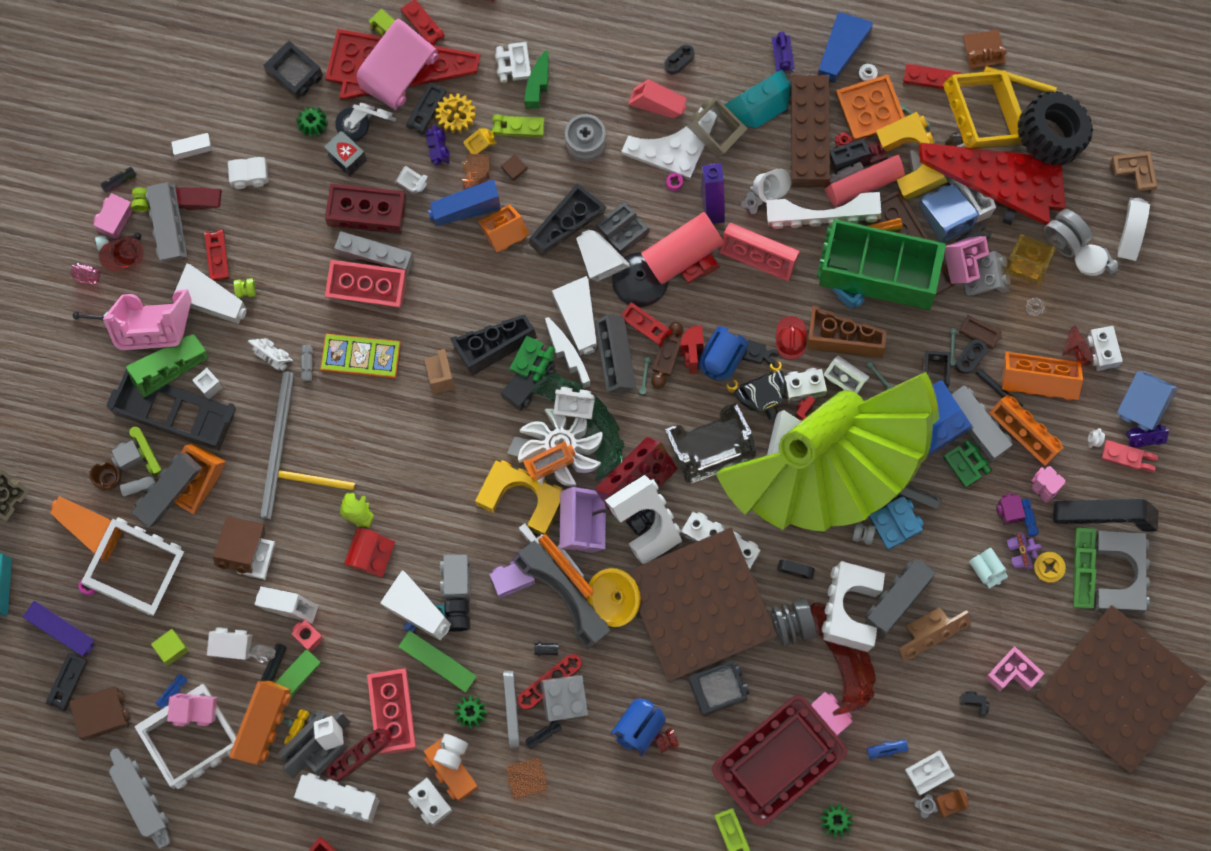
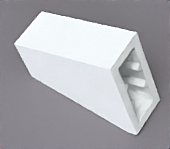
M587 230L576 238L590 279L598 282L630 267L629 263L599 233Z
M262 586L254 604L265 611L299 621L306 620L310 624H313L318 609L317 604L299 594Z

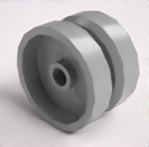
M582 114L569 121L565 129L566 148L569 154L576 160L583 162L593 161L601 156L606 146L605 126L600 119L593 115Z
M1063 209L1055 217V220H1051L1043 228L1049 243L1058 252L1069 258H1072L1080 251V246H1085L1092 239V232L1085 221L1068 209Z

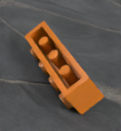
M1007 395L1002 398L989 412L1044 466L1053 461L1065 448L1057 437L1047 432V428L1043 424L1038 423L1033 418V415L1028 410H1024L1012 396Z

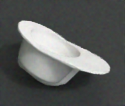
M782 168L759 174L755 178L750 190L754 191L756 196L765 203H767L766 200L779 199L785 196L790 189V174Z

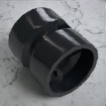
M653 509L640 510L633 514L626 523L639 536L647 529V525H653L655 511Z
M451 600L444 602V612L448 616L446 619L451 623L449 632L470 630V617L467 616L470 612L469 601Z

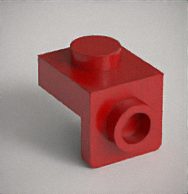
M809 395L806 400L803 398L797 406L799 410L796 412L795 418L802 421L807 417L806 415L815 404L813 397Z

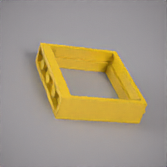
M1006 70L956 74L943 83L950 107L967 148L984 149L1022 144V138L1019 137V128L1017 126L1022 112ZM993 85L1011 135L978 138L960 87Z

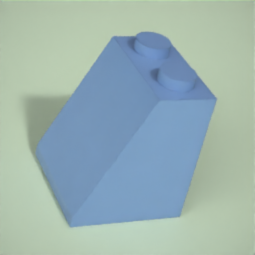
M955 184L950 186L944 185L938 189V192L934 194L928 193L921 198L919 208L939 242L944 243L974 228L979 214Z
M1137 371L1117 413L1121 415L1120 418L1124 421L1131 423L1133 420L1139 423L1138 427L1145 431H1149V429L1155 430L1175 396L1178 387L1144 371Z

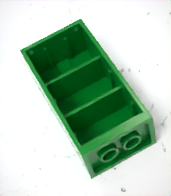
M833 219L832 226L828 225L816 278L820 279L819 286L836 288L844 292L862 294L867 297L931 310L937 291L946 243Z

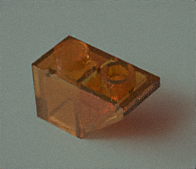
M467 154V160L463 161V172H466V178H463V189L471 188L490 179L489 154Z

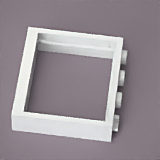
M112 518L81 584L153 617L184 551L181 550V546L171 542L169 545L163 542L164 539L158 535L153 534L149 536L145 534L146 530L138 526L134 528L128 526V522L121 518L116 520ZM114 528H118L175 555L152 605L90 578Z
M204 684L187 693L212 697ZM169 705L134 726L171 788L180 789L188 784L187 781L189 779L200 777L205 773V769L210 766L212 768L216 767L222 762L221 759L230 755L236 735L218 705L216 716L232 744L176 779L148 732L167 721Z

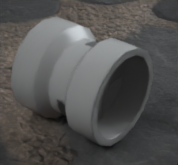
M857 522L852 541H863L865 544L871 545L875 526H864L862 523Z

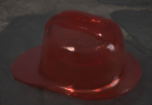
M133 237L116 239L103 245L99 252V261L104 268L111 271H119L134 266L143 258V246Z

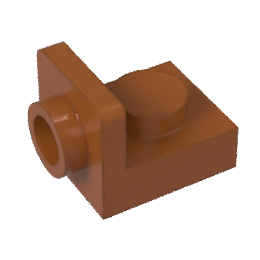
M962 788L934 799L941 818L969 807L968 797Z

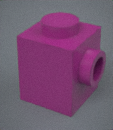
M1013 493L1003 495L998 505H996L997 514L999 517H1002L1003 525L1022 522L1025 518V513L1020 495L1014 496Z

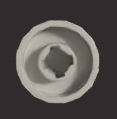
M444 734L440 743L442 749L437 751L434 761L448 768L458 770L462 761L460 755L465 753L468 743L454 736Z

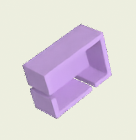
M571 487L561 491L560 549L578 550L588 553H595L605 549L606 513L602 512L592 516V513L605 510L606 506L595 490Z

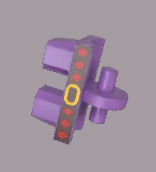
M1022 532L1016 533V537L1007 540L1010 551L1020 549L1021 553L1020 556L1012 558L1013 566L1016 569H1032L1034 567L1030 553L1033 559L1038 558L1037 551L1042 549L1041 544H1035L1032 538L1028 539V546L1025 535Z

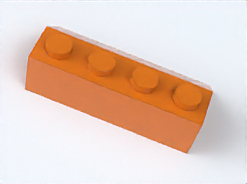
M1005 351L1001 380L1002 389L1008 392H1024L1028 395L1039 394L1048 398L1060 397L1065 400H1079L1083 383L1081 362Z
M272 681L257 682L230 752V758L255 765L263 764L268 759L270 753L268 749L276 738L277 732L275 731L277 725H280L283 720L284 714L282 712L284 707L290 702L291 695L289 694L291 689Z

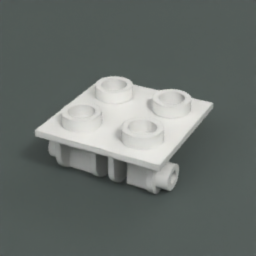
M266 338L248 340L254 346L252 349L255 351L254 354L264 361L268 360V364H271L278 371H284L287 367L285 363L293 361L288 357L289 354L286 351L278 350L273 346L274 343Z

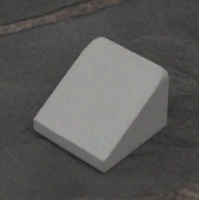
M911 150L908 160L912 173L920 168L922 164L917 153Z
M514 436L507 454L518 458L520 449L530 440Z

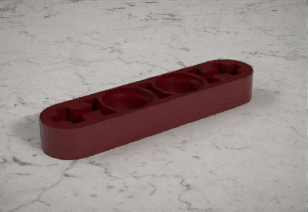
M386 729L374 730L328 766V778L333 781L344 780L386 748L391 742V733ZM380 734H383V735H384V736L382 737L383 742H382V741H378V740L381 738ZM365 744L370 746V751L367 755L363 753ZM351 755L355 757L353 766L348 764V758ZM335 768H339V769H340V770L337 772L338 776L334 774V773H336V769H335Z

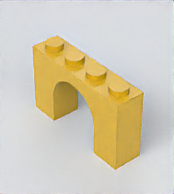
M917 112L876 131L886 152L910 142L918 144H932L935 142L931 132L927 133L925 127L928 124L925 117H921ZM922 164L916 171L897 179L904 198L908 201L947 183L948 180L945 175Z
M503 460L501 462L495 461L475 500L476 506L494 513L503 494L508 489L515 486L527 487L538 498L537 507L527 526L534 533L547 535L560 510L561 491L564 489L557 485L550 486L546 484L545 480L540 485L537 481H532L527 471L520 468L516 470L511 467V464Z

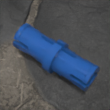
M906 739L889 743L885 741L884 744L867 747L869 760L882 756L891 757V754L909 751Z

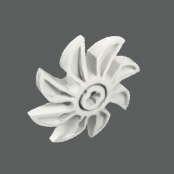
M545 409L554 427V431H550L543 422H531L520 429V433L538 438L539 440H530L522 446L518 455L519 463L566 441L567 446L572 445L576 453L573 456L575 462L571 464L576 472L589 473L601 465V462L581 455L594 453L602 442V432L582 438L587 430L586 419L575 418L571 429L565 430L567 425L566 417L553 414L554 409ZM562 451L535 464V467L538 470L565 457ZM567 466L554 472L555 478L561 484L571 487L576 486ZM545 477L537 480V482L542 485Z

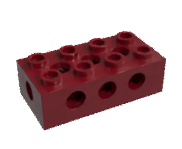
M330 183L325 214L327 226L402 234L407 201L405 191Z
M646 437L595 490L611 515L615 517L606 503V499L644 475L649 480L653 479L660 488L678 468L660 441Z

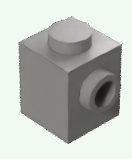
M133 440L127 443H120L115 447L116 449L112 450L114 465L120 467L123 471L144 462Z

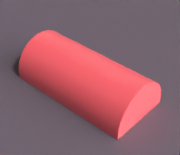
M898 154L829 185L824 191L831 204L837 208L854 200L861 193L873 192L905 176L900 156Z
M702 212L641 254L656 278L663 285L725 244L706 213Z
M729 223L724 232L723 241L725 244L720 249V254L786 281L790 280L800 255L799 250L732 223Z
M331 260L325 297L401 308L406 289V270Z
M403 668L368 674L373 729H386L392 736L390 744L378 754H395L416 749L407 669ZM380 734L381 738H380L378 741H382V742H383L382 737H383L384 735H383V734Z

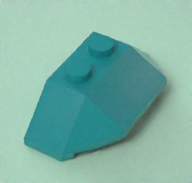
M781 69L724 105L744 126L758 128L787 110L791 83Z

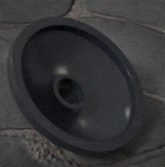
M642 252L632 253L624 257L630 267L612 275L613 289L616 295L629 305L632 302L637 307H646L656 303L663 297L668 287V281L661 285L643 258ZM642 273L644 276L639 278L637 274Z

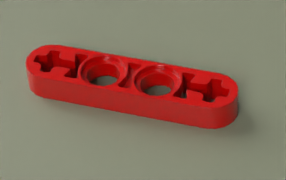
M575 654L566 656L524 690L518 697L520 708L531 710L543 701L542 694L538 693L536 688L541 683L540 681L552 679V674L555 671H561L563 677L576 674L582 666L580 657ZM570 659L572 661L577 660V667L574 668L573 666H571L569 669H567L569 674L566 675L565 670L561 666L564 665V667L566 668L567 666H569ZM534 690L535 695L539 698L536 700L534 696L530 700L531 704L529 706L528 704L523 705V697L529 698L532 696L530 691Z

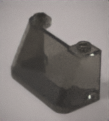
M737 403L725 406L720 412L721 419L685 432L681 425H674L665 429L666 436L686 482H697L715 475L723 468L755 458L756 448L753 434Z

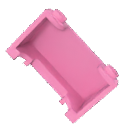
M397 19L360 66L357 72L359 87L396 111L406 101L405 90L424 64L435 63L438 58V51L405 22Z
M188 289L178 290L173 294L174 304L143 306L140 298L136 295H121L103 318L114 346L120 350L178 346L183 339L192 301Z

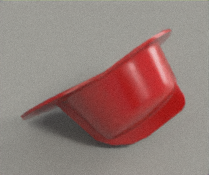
M788 316L781 319L777 325L776 348L783 358L789 360L797 359L803 355L806 349V325L798 317Z

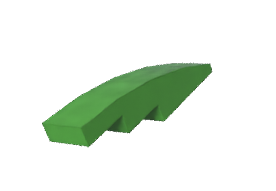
M1075 527L1073 607L1094 608L1096 581L1095 528Z
M411 631L407 632L398 646L422 665L431 669L465 693L477 677Z
M306 649L276 683L291 689L289 695H291L292 699L295 696L294 694L308 681V677L321 665V662Z

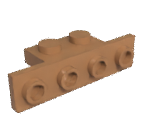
M939 607L906 625L907 631L914 640L899 647L902 660L905 662L959 631L965 630L971 625L968 611L966 610L949 620Z

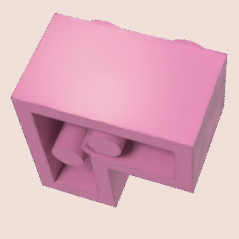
M986 236L968 237L945 247V257L951 284L969 283L980 278L977 259L990 255Z
M1014 646L985 679L999 692L1012 678L1029 691L1045 673Z
M175 694L169 697L167 721L173 722L175 726H185V724H189L191 721L197 722V725L209 726V723L214 722L216 718L218 697Z

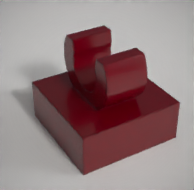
M880 141L867 145L871 153V165L887 160V153Z

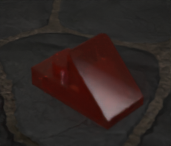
M1073 326L1068 333L1062 357L1075 351L1076 359L1078 362H1082L1085 367L1091 364L1094 357L1076 326Z

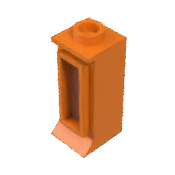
M563 441V443L530 459L523 460V463L532 481L535 482L574 463L573 456L576 453L572 445L567 446L566 441Z

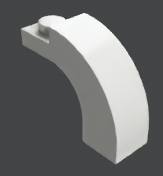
M1129 198L1126 222L1118 246L1117 257L1133 261L1137 260L1150 208L1148 201L1142 198Z

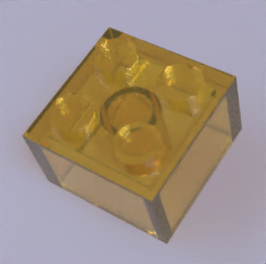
M1020 234L1005 272L1027 280L1030 283L1041 285L1056 247Z

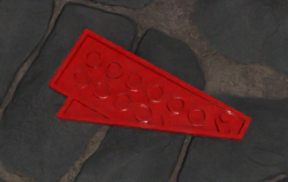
M337 29L325 80L342 84L340 100L370 95L360 89L357 72L382 36ZM433 46L438 51L437 60L434 64H424L408 87L477 74L481 55Z
M921 143L919 145L921 164L1043 225H1047L1050 222L1049 210L1062 211L1066 209L1061 164L1059 166L1052 165V163L1045 164L1043 160H1037L1034 158V155L930 143Z

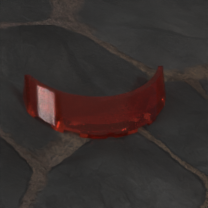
M815 602L809 608L816 632L823 639L822 627L827 618V614H825L826 605ZM824 640L838 664L843 681L842 702L832 712L833 716L864 708L870 699L874 697L873 684L876 682L874 667L871 664L868 652Z

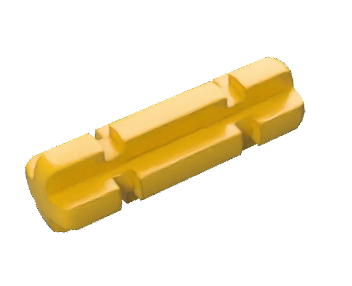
M303 709L299 710L298 718L294 720L289 736L284 741L285 744L304 728L305 720L307 721L310 715L309 712Z

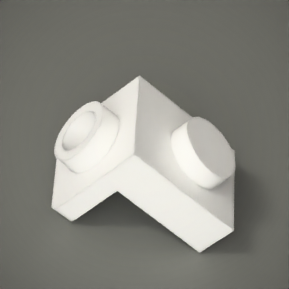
M405 166L395 183L414 195L424 190L427 184L425 182L427 176H420Z

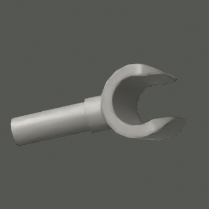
M1104 248L1109 263L1105 268L1112 275L1118 270V262L1113 260L1107 248Z

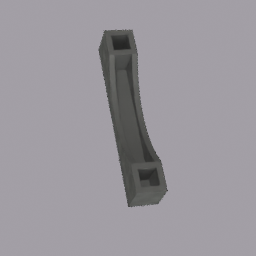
M535 540L512 559L524 575L543 581L561 596L571 613L575 635L587 650L610 631L607 623L599 617L594 607L588 604L581 592L572 585L569 578L557 567L556 562L550 559L543 547Z

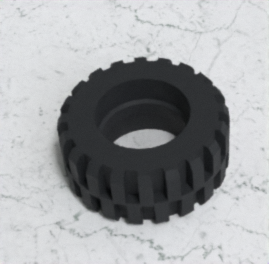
M1048 91L1035 97L1020 114L1017 125L1019 128L1018 134L1022 138V145H1025L1027 148L1026 151L1029 154L1032 153L1035 159H1041L1045 164L1065 165L1076 159L1092 140L1093 125L1090 124L1091 117L1087 115L1086 108L1082 107L1077 99H1072L1071 95H1063V92L1058 91L1055 93L1054 91ZM1045 119L1056 123L1063 131L1065 137L1055 134L1048 127Z

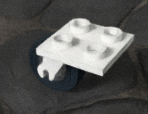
M360 102V105L354 104L353 107L343 109L336 118L335 126L338 133L342 131L352 141H356L366 135L369 129L368 119L372 115L396 122L397 118L391 117V112L379 108L376 112L374 111L375 107Z

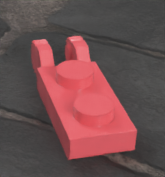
M1106 440L1101 460L1135 470L1155 472V466L1141 463L1142 458L1158 461L1159 456Z

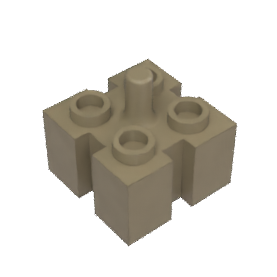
M0 468V519L6 522L15 511L12 507L16 501L21 503L30 491Z

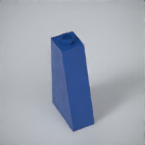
M838 12L818 70V75H829V82H836L870 35L873 22Z
M494 179L433 201L430 203L431 209L428 212L430 220H434L436 226L500 210L499 195Z

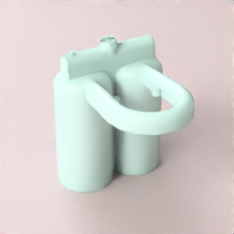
M992 548L987 549L969 561L982 583L987 585L989 589L996 584H1001V581L1008 577L1006 568Z

